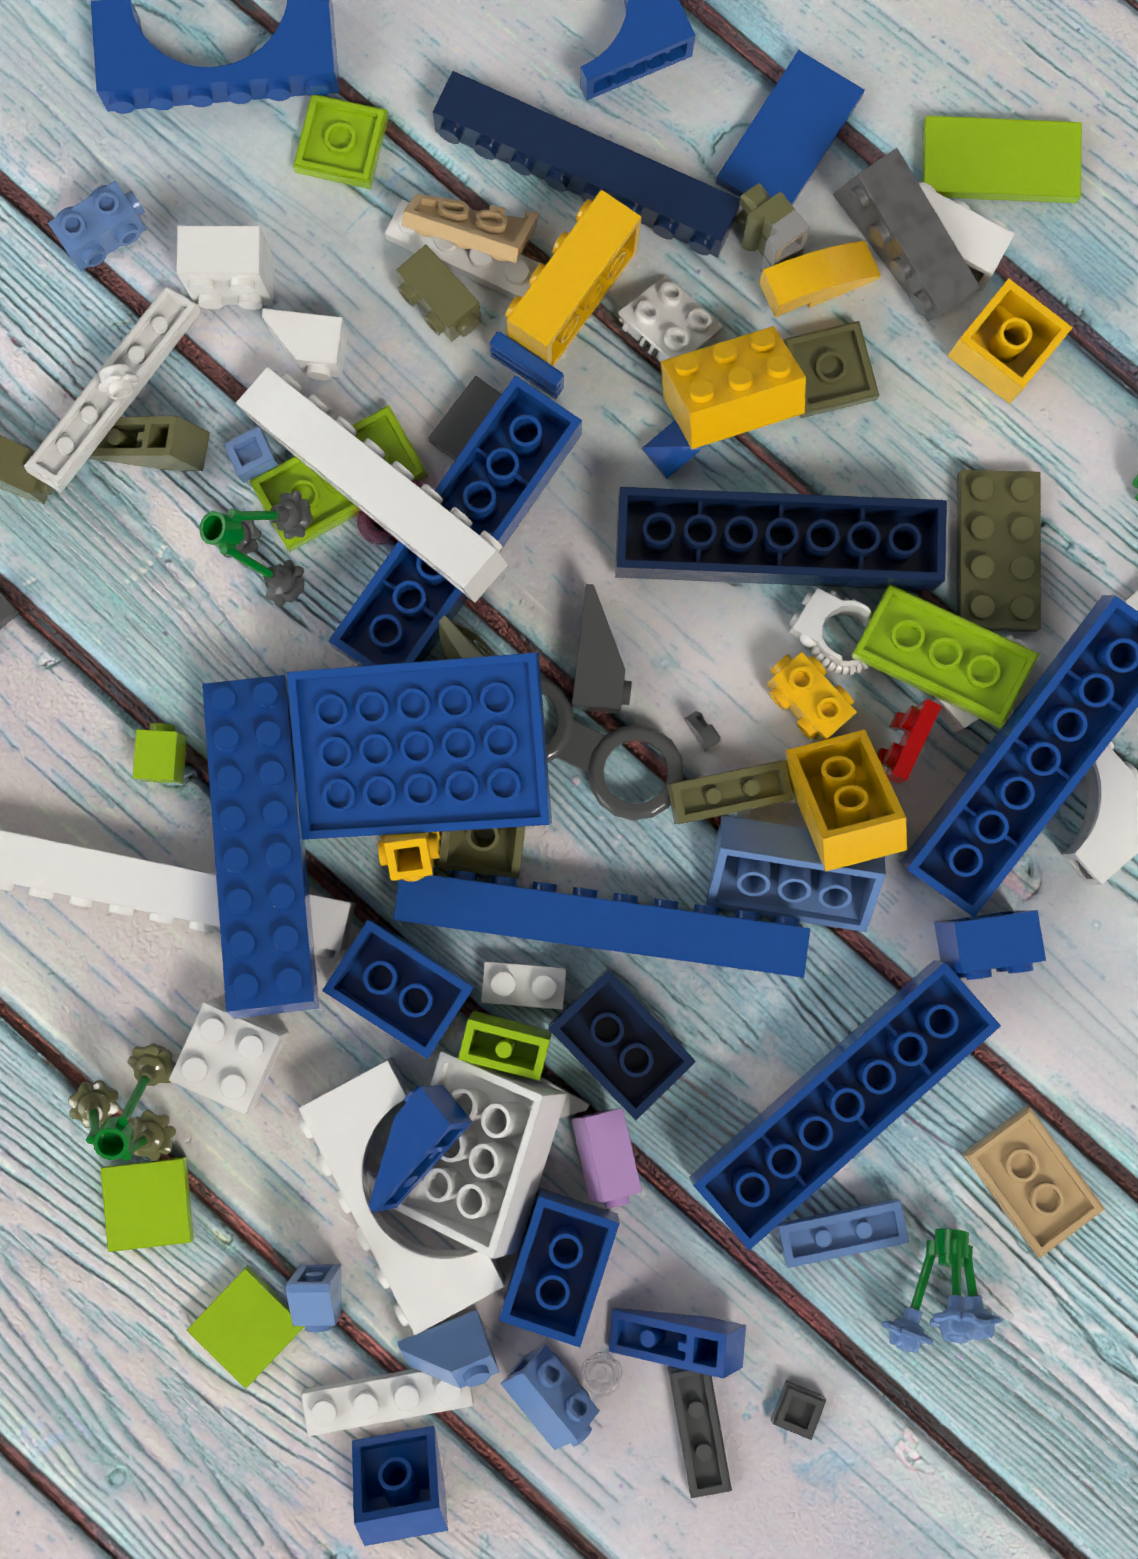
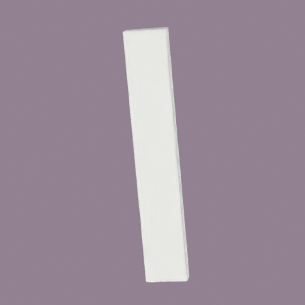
M165 286L26 462L24 467L27 473L62 493L201 313L200 306L170 287ZM126 364L132 368L133 374L138 377L139 385L133 389L134 394L125 399L114 400L107 393L100 392L98 389V385L101 383L99 372L111 365Z

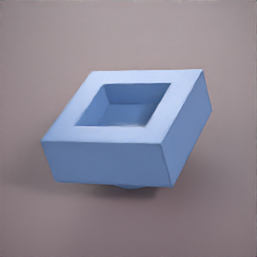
M259 426L224 443L235 472L243 483L278 466L265 433Z

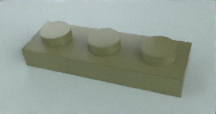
M779 760L667 784L674 824H683L794 800L787 760Z

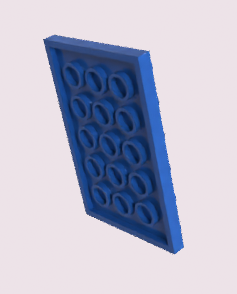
M539 652L287 672L302 840L540 826L552 823Z

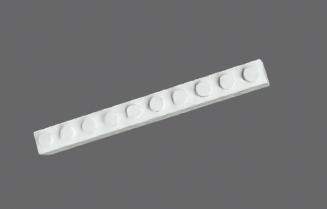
M0 829L1 890L14 891L16 884L30 887L28 893L30 896L53 900L54 894L59 893L69 895L68 903L93 908L94 902L97 901L110 904L108 911L112 913L133 916L135 909L150 912L148 920L165 924H173L174 918L189 920L188 928L213 933L214 926L220 927L216 874ZM309 893L315 955L333 958L334 951H346L356 903Z

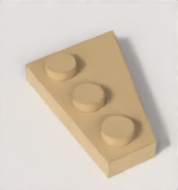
M415 194L403 211L401 226L413 229L422 236H435L450 241L461 249H474L489 254L498 261L516 263L537 228L539 213L526 211L525 217L520 218L504 215V207L490 205L489 210L476 211L470 210L468 204L464 201Z

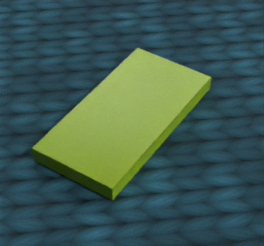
M926 116L923 121L921 182L931 185L937 193L946 198L1076 204L1081 198L1082 122Z
M389 405L352 425L358 432L355 435L356 438L361 442L369 438L384 451L386 455L383 459L392 465L395 461H398L414 476L412 480L414 484L428 477L427 471ZM295 456L249 481L265 511H270L277 503H280V495L283 492L290 494L292 491H299L302 499L308 501L313 521L305 528L304 537L295 536L292 539H286L284 531L278 530L277 523H273L289 552L363 513L362 510Z
M889 584L855 647L852 658L1002 729L1040 654Z

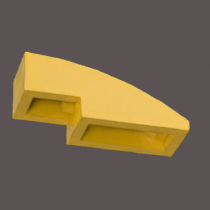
M859 241L810 252L763 269L759 284L774 317H778L806 304L809 309L878 280L881 274L866 241Z

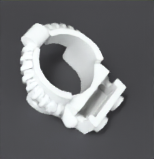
M817 588L813 593L808 591L802 601V604L805 605L804 609L800 614L796 612L789 622V625L792 626L789 632L797 638L800 636L801 643L812 648V655H815L816 659L823 666H826L830 672L833 670L835 674L841 673L846 675V673H849V675H854V672L858 674L861 673L862 669L864 671L868 669L867 664L856 659L851 661L842 660L841 655L830 649L823 639L822 626L828 618L840 614L856 617L867 627L874 613L873 610L871 611L869 606L864 605L861 601H856L854 598L852 600H849V597L841 599L835 590L825 592Z

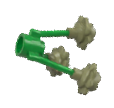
M151 1043L146 1047H134L133 1055L127 1061L133 1068L134 1077L138 1083L120 1117H111L120 1110L119 1104L116 1102L118 1091L108 1088L102 1080L95 1081L93 1085L88 1082L81 1083L78 1092L68 1098V1104L72 1107L69 1111L70 1117L81 1121L85 1128H90L86 1142L93 1144L96 1153L104 1159L116 1160L121 1157L123 1160L128 1161L134 1153L136 1156H147L152 1161H156L161 1157V1154H168L172 1151V1139L176 1134V1129L173 1126H168L170 1121L167 1115H156L151 1110H146L142 1113L141 1117L136 1116L129 1122L147 1086H155L158 1083H171L169 1078L176 1065L172 1060V1053L163 1046Z

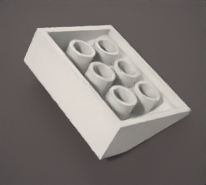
M441 1051L430 1086L444 1085L473 1122L402 1203L394 1209L492 1259L517 1253L567 1093L535 1079L458 1060L459 1055Z

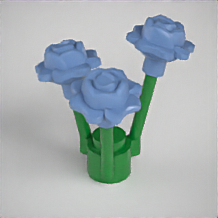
M947 1228L935 1229V1240L926 1241V1256L911 1306H906L903 1318L895 1319L894 1322H882V1326L890 1331V1344L908 1353H918L921 1344L932 1345L933 1340L927 1334H924V1329L919 1325L923 1313L919 1310L935 1257H938V1265L951 1267L952 1296L948 1297V1309L933 1314V1318L930 1319V1325L939 1328L944 1340L948 1342L962 1344L972 1339L981 1340L994 1336L995 1324L1001 1323L1002 1318L1001 1316L992 1315L990 1310L983 1307L982 1295L977 1293L972 1261L973 1246L969 1245V1232ZM963 1267L968 1296H965V1298L961 1296V1268Z

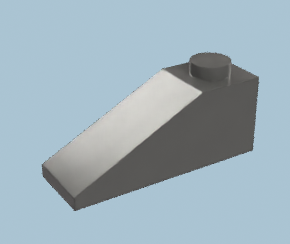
M586 584L572 708L573 710L620 715L621 705L630 704L632 681L624 680L625 667L595 586L593 584Z

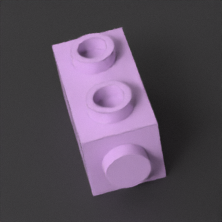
M623 1108L609 1109L571 1119L589 1202H604L605 1208H614L630 1203L628 1196L640 1193L642 1189Z

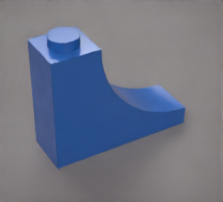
M623 0L626 16L618 35L601 55L581 66L580 88L586 101L692 57L696 35L679 0Z

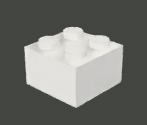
M177 226L176 274L193 302L202 308L210 310L220 309L223 305H239L241 308L249 310L260 309L262 305H274V257L260 226Z
M216 1000L204 1002L169 1081L243 1114H247L256 1107L289 1032L255 1017L234 1019L226 1012L225 1004Z

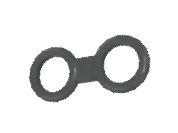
M541 676L542 694L551 700L558 715L556 733L549 743L546 744L547 763L557 758L588 773L590 789L599 805L614 816L635 821L653 818L668 809L671 804L667 784L683 781L684 778L682 756L673 741L659 730L639 724L619 727L607 735L574 721L572 704L563 689L550 679ZM635 741L650 744L657 749L666 761L668 771L666 784L658 796L648 802L637 804L621 801L613 795L606 785L604 778L606 760L613 750L624 743Z

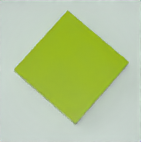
M311 95L293 164L295 173L371 190L389 119L388 110L322 95Z
M187 1157L108 1165L101 1168L108 1252L191 1243L194 1240Z
M247 1265L186 1331L246 1389L305 1326H293L289 1305Z

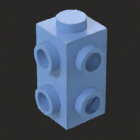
M116 180L109 185L96 188L90 194V197L74 207L64 208L57 214L55 219L48 222L80 271L87 267L99 265L109 253L121 246H128L134 243L140 234L147 230L139 217L145 212L132 191L124 194Z
M547 1345L524 1355L500 1383L554 1450L570 1443L575 1447L583 1442L592 1431L590 1423L600 1411L590 1399L588 1392L575 1381L563 1366L559 1356L552 1352Z

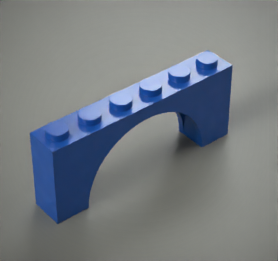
M131 0L91 1L96 92L108 112L114 111L126 114L134 111V109L153 108L156 110H169L173 106L183 105L207 107L212 103L220 102L246 104L251 100L270 98L275 101H284L294 96H327L331 93H340L332 0H287L285 13L280 25L272 37L259 50L240 61L217 67H199L173 60L157 50L143 35L141 20Z

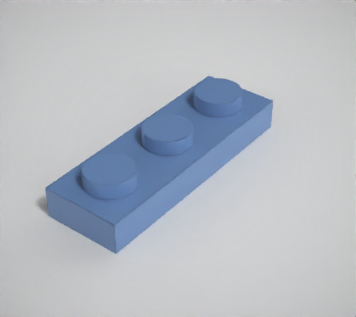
M897 1198L785 1221L777 1225L783 1258L787 1268L909 1243L901 1201Z

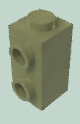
M426 244L396 269L400 284L397 289L400 295L411 307L417 304L426 313L423 316L424 320L438 336L444 333L453 342L460 335L462 337L469 335L477 327L481 317L479 301Z

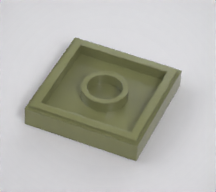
M860 321L783 339L806 376L805 414L800 415L801 418L875 401L879 398L880 395Z

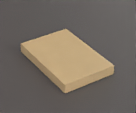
M1029 1106L1022 1108L962 1153L967 1163L1039 1259L1105 1210Z

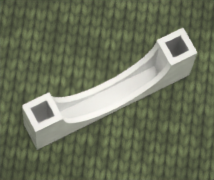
M1012 635L1006 637L1007 639L1013 642H1016L1026 648H1029L1025 642H1023L1020 639L1015 640ZM1035 663L1010 714L1015 711L1046 669L1042 670ZM936 697L931 700L942 706L938 715L954 733L965 729L971 723L980 719ZM1112 741L1085 774L1088 789L1085 818L1075 840L1061 854L1087 885H1102L1138 853V770L1131 763L1122 761L1113 751L1114 744Z
M390 1057L303 1104L298 1108L301 1116L298 1117V1122L304 1135L308 1139L314 1138L320 1150V1153L317 1154V1159L323 1172L327 1177L333 1175L340 1189L336 1191V1196L342 1209L346 1214L352 1212L359 1226L355 1229L359 1243L366 1252L371 1249L378 1263L374 1269L379 1282L384 1289L391 1288L397 1300L394 1303V1309L399 1321L404 1327L410 1325L414 1335H417L505 1287L506 1276L497 1258L492 1259L470 1247L443 1250L417 1244L397 1232L385 1220L380 1211L373 1213L368 1207L371 1191L367 1177V1158L372 1137L385 1114L399 1102L403 1101L410 1092L396 1063Z

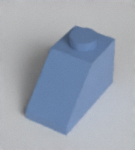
M341 1264L300 1265L286 1283V1295L293 1326H305V1331L324 1332L328 1331L330 1326H336L341 1317Z
M477 1309L397 1342L399 1350L410 1367L458 1388L479 1386L487 1382L490 1376L500 1372L486 1327Z

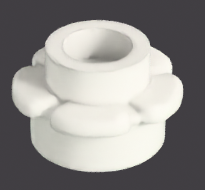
M126 364L111 365L99 372L101 381L98 385L99 391L107 393L114 400L132 396L134 394L133 389L139 385L138 377L133 374L132 368Z

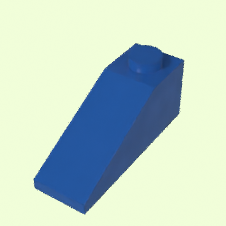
M421 1085L414 1088L405 1097L404 1102L406 1104L395 1115L368 1205L373 1213L397 1208L473 1122L444 1085Z
M614 1308L611 1315L608 1352L724 1379L743 1368L746 1325L706 1316Z

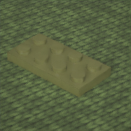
M960 470L957 474V615L990 631L1037 632L1041 629L1040 472Z

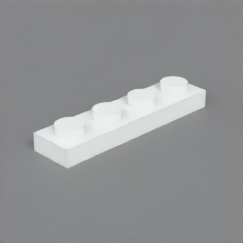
M401 200L385 231L387 241L413 253H416L426 244L448 269L512 299L518 295L521 297L525 295L531 286L529 285V280L541 263L523 255H520L516 263L498 261L489 254L474 249H461L453 245L452 242L435 236L426 237L419 235L413 229L401 226L403 211L409 204V202Z
M417 1369L303 1389L301 1393L307 1436L473 1406L474 1403L472 1387L458 1388Z

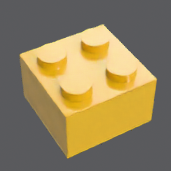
M1008 278L961 336L948 357L1008 404H1011L1073 327Z

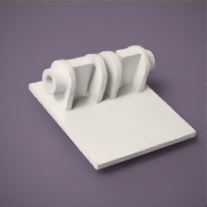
M667 275L663 276L618 312L621 316L619 321L623 324L622 329L633 336L638 342L640 341L639 345L642 348L650 343L651 347L648 353L652 356L659 351L656 358L660 362L698 350L723 328L719 322Z

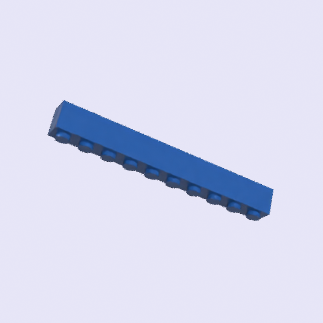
M433 867V875L425 876L418 881L412 882L401 879L398 883L393 920L801 978H804L810 928L799 927V918L776 915L775 923L759 921L760 913L735 910L733 918L719 916V907L695 904L694 912L678 910L679 902L654 898V905L648 906L637 904L638 896L614 893L613 901L598 899V890L573 887V894L570 895L556 893V884L533 881L532 889L516 887L517 879L492 876V883L475 881L476 873L452 870L451 878L435 876V867Z

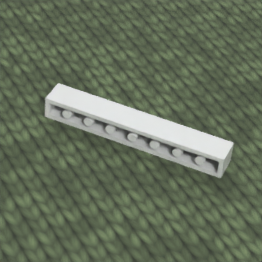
M267 367L236 402L240 409L252 422L476 603L508 566L499 553L503 548L502 545L486 531H483L480 535L470 528L473 524L471 520L456 507H453L449 512L440 505L443 499L430 486L424 484L419 488L412 482L414 476L401 463L395 461L390 465L383 459L386 454L372 440L367 438L364 442H361L356 438L357 430L344 418L339 416L334 420L327 415L330 409L315 395L311 394L308 399L300 393L303 388L290 375L284 373L280 377Z

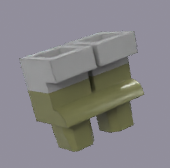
M758 183L740 196L739 204L743 210L737 215L736 223L744 232L742 248L749 252L758 250L763 256L760 269L761 274L763 269L803 255L810 227L781 191L771 198L764 187Z

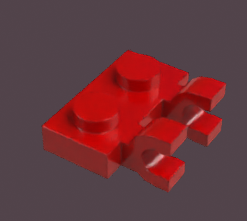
M926 699L917 704L916 707L911 705L906 713H895L889 728L895 731H904L899 744L893 742L889 750L880 748L877 751L881 765L887 767L885 773L889 780L897 784L908 780L939 714L941 705Z

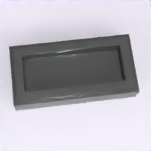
M475 375L428 437L429 442L456 460L502 394Z

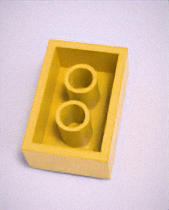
M774 326L661 361L663 398L691 449L805 414L806 376Z
M865 729L786 750L792 791L825 872L907 850L906 816Z

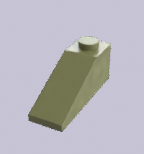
M179 416L120 417L88 459L169 471H203L210 432Z

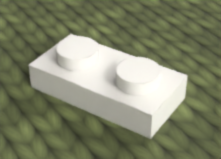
M485 961L481 1003L563 1010L566 968Z

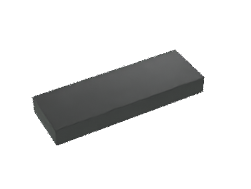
M672 1366L668 1367L690 1497L697 1498L732 1491L712 1376Z

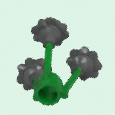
M292 491L290 494L286 492L281 493L280 503H277L270 511H240L231 508L226 514L211 511L204 515L199 527L202 540L207 544L218 546L220 553L224 557H233L263 575L266 581L265 586L268 588L265 596L266 599L274 601L275 605L282 607L286 601L291 603L296 600L304 591L305 582L302 578L304 568L296 566L292 560H287L284 565L277 564L275 568H267L248 556L249 553L258 550L259 545L256 540L262 534L255 526L254 520H271L273 523H277V529L284 531L286 539H292L295 536L304 537L305 528L311 524L313 516L310 512L311 507L308 501L302 499L299 491Z

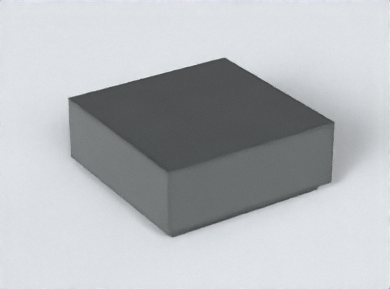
M785 1380L771 1417V1422L773 1425L812 1440L825 1406L826 1398L819 1393Z

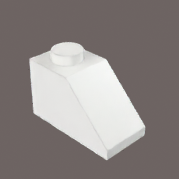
M263 308L262 318L268 330L302 373H306L312 379L321 381L330 380L331 376L342 378L348 335L342 317Z

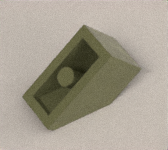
M0 435V489L45 504L48 495H52L55 489L27 473L24 467L35 451Z

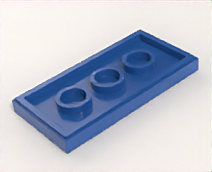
M798 50L717 175L715 183L739 198L746 191L760 183L771 198L781 191L793 206L863 97L865 89Z

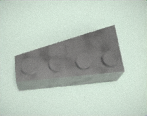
M895 148L863 170L833 194L910 297L914 309L921 316H924L927 321L943 315L981 288L898 148Z

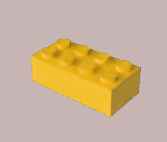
M602 189L593 201L587 199L576 216L577 223L570 233L564 231L557 239L552 250L554 253L552 258L546 265L541 263L533 272L529 280V285L531 286L523 297L516 296L510 303L505 314L507 317L508 337L554 367L637 253L642 217Z

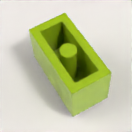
M473 1011L467 1021L458 1060L540 1081L552 1033L548 1029Z

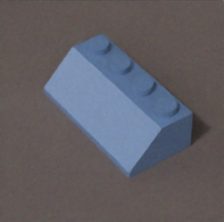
M722 815L714 847L706 905L729 911L760 913L761 916L773 918L776 915L799 918L800 922L867 932L886 876L885 856L825 872L807 828Z

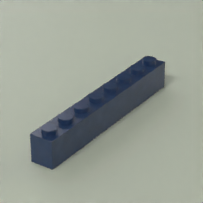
M452 71L433 110L435 131L447 142L465 144L473 148L478 155L485 159L494 160L496 158L509 164L515 172L524 176L532 174L545 180L547 185L557 191L564 192L567 190L581 196L584 202L587 199L593 201L602 189L642 217L641 224L652 228L658 236L664 239L675 238L688 244L691 250L700 255L711 254L718 258L737 218L740 198L455 71Z

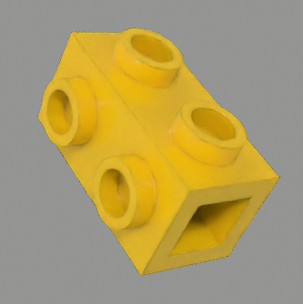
M801 652L792 659L787 654L770 669L774 675L767 683L771 689L768 693L770 698L783 711L788 708L798 718L796 726L809 740L812 741L816 738L819 742L828 739L857 713L851 706L854 704V700L850 694L841 686L837 685L834 687L824 676L827 673L826 669L814 656L810 655L807 658Z
M441 832L381 835L382 841H378L379 860L381 866L388 865L391 881L403 879L404 881L412 882L418 881L425 876L433 875L434 859L440 858L439 840L441 839Z

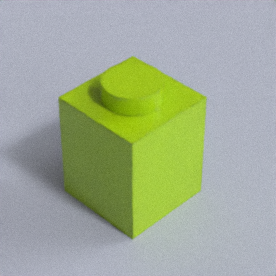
M150 723L149 730L136 729L132 778L142 782L183 784L187 736L176 732L175 725Z

